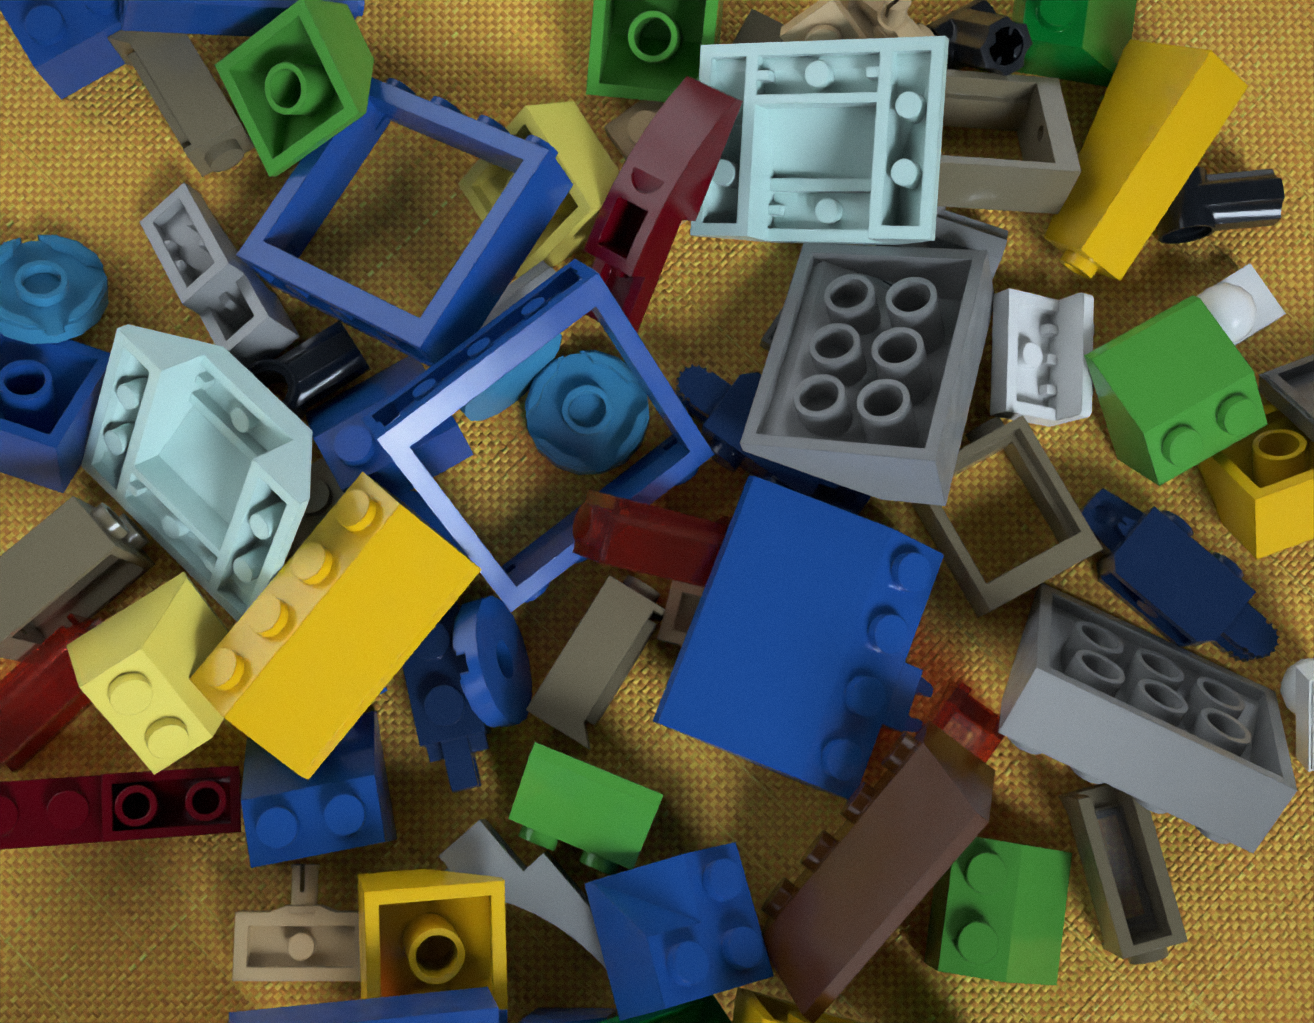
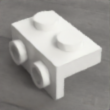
M1011 288L993 295L990 416L1015 420L1023 415L1027 423L1051 427L1087 418L1091 415L1093 383L1084 355L1093 351V295L1080 292L1057 300Z

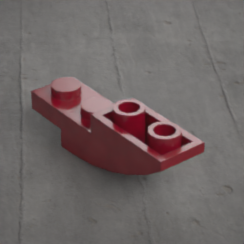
M688 76L664 102L630 152L611 186L584 247L585 252L596 257L592 269L600 274L637 333L681 221H696L743 102ZM592 310L586 313L587 316L598 321Z
M239 765L161 770L155 775L151 771L0 782V850L241 832Z

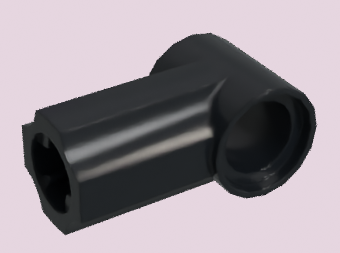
M973 0L926 25L935 36H946L949 38L947 69L960 70L968 66L1007 76L1024 66V57L1032 45L1027 25L1014 22L1008 16L997 14L987 0Z
M1196 166L1156 226L1158 241L1165 244H1180L1202 239L1219 230L1273 226L1281 219V208L1285 199L1282 179L1275 175L1273 169L1207 175L1204 167Z
M340 320L277 359H263L252 363L247 368L266 387L276 382L287 383L288 393L282 402L300 419L304 417L310 406L371 370Z

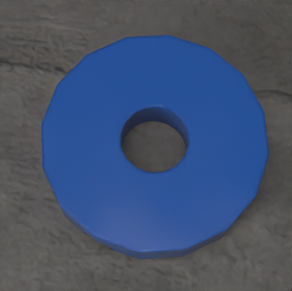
M492 595L462 604L455 618L453 630V649L456 651V656L466 655V663L469 670L460 673L462 690L471 709L487 726L495 728L517 725L527 719L529 712L526 710L532 701L530 663L519 627L514 616L503 601Z

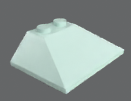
M946 36L701 45L699 81L743 102L696 221H691L690 235L771 243L899 245L935 241L949 38Z
M127 324L118 327L115 334L81 467L238 621L282 569L310 500L313 431L223 346Z

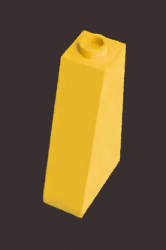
M1129 40L1121 54L1079 153L1078 160L1081 173L1060 212L1053 215L1044 236L1047 241L1063 252L1059 262L1071 272L1087 280H1091L1095 273L1118 281L1122 280L1249 87L1212 50Z

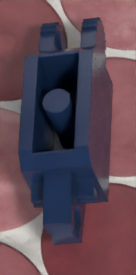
M692 364L690 368L685 367L683 372H679L680 377L676 379V383H678L675 390L676 395L685 409L688 410V414L703 424L701 434L715 454L711 457L715 462L732 472L741 467L752 476L762 478L859 515L871 496L742 450L740 441L761 378L759 372L741 374L733 385H730L713 372L708 373L706 371L707 368L703 369L700 365L695 367Z
M1104 488L1096 492L1080 509L1103 548L1100 550L1103 556L1096 563L1098 581L1168 641L1179 647L1197 646L1211 642L1223 653L1227 652L1229 654L1228 657H1233L1234 661L1241 660L1242 662L1253 660L1255 657L1256 659L1270 656L1271 652L1276 651L1275 646L1279 645L1277 639L1280 638L1276 635L1277 629H1273L1272 623L1267 624L1266 618L1247 603L1256 591L1242 580L1244 577L1242 570L1226 556L1217 552L1210 553L1192 538L1194 534L1192 528L1182 518L1170 511L1163 510L1161 512L1155 506L1145 512H1141Z
M457 601L403 665L419 745L427 749L430 763L445 760L453 793L482 785L475 752L489 749L487 734L491 733V727L483 723L471 709L461 687L460 673L469 670L466 663V655L456 656V651L453 649L454 621L461 608Z

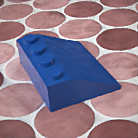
M748 476L653 722L808 787L848 800L861 783L944 554L893 528L762 478Z

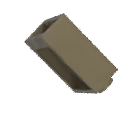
M947 69L943 126L1017 131L1023 160L941 154L937 206L1058 214L1081 173L1059 78L1013 74L1003 76L995 73Z
M1023 415L1005 425L1000 417L997 416L967 433L966 437L970 444L959 450L953 477L1004 449L1059 544L986 583L942 506L911 503L937 549L944 554V561L977 618L1103 549Z
M72 496L0 556V658L36 665L155 565L142 549L149 543L148 538L127 515L123 513L118 517L103 502L94 507Z

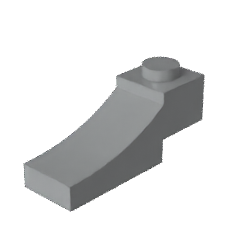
M183 182L140 221L181 303L200 315L214 344L227 349L243 366L248 368L257 361L274 359L300 337L277 295L270 291L255 272L236 256L238 250L223 231L198 191Z
M481 819L439 855V858L448 867L445 871L502 877L505 880V903L534 913L557 926L580 943L606 968L588 897L548 850L527 867L486 819Z

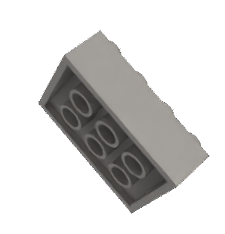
M803 243L740 441L742 450L881 500L946 506L993 311L994 289L988 250ZM814 259L822 261L813 267ZM853 271L895 284L887 291L871 282L867 277Z
M1040 584L1035 593L1002 697L998 733L1007 736L1016 747L1027 753L1035 755L1043 753L1070 766L1074 773L1090 783H1106L1131 795L1137 803L1151 812L1157 814L1169 813L1194 825L1204 836L1220 844L1232 843L1254 853L1298 791L1276 692L1049 585Z

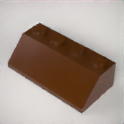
M930 720L915 737L905 731L895 741L881 765L888 769L874 787L865 781L858 786L840 812L846 818L845 822L833 836L823 830L815 838L800 861L806 869L794 883L783 878L770 893L761 908L768 915L762 930L768 957L802 1016L811 1023H815L989 823L995 770Z

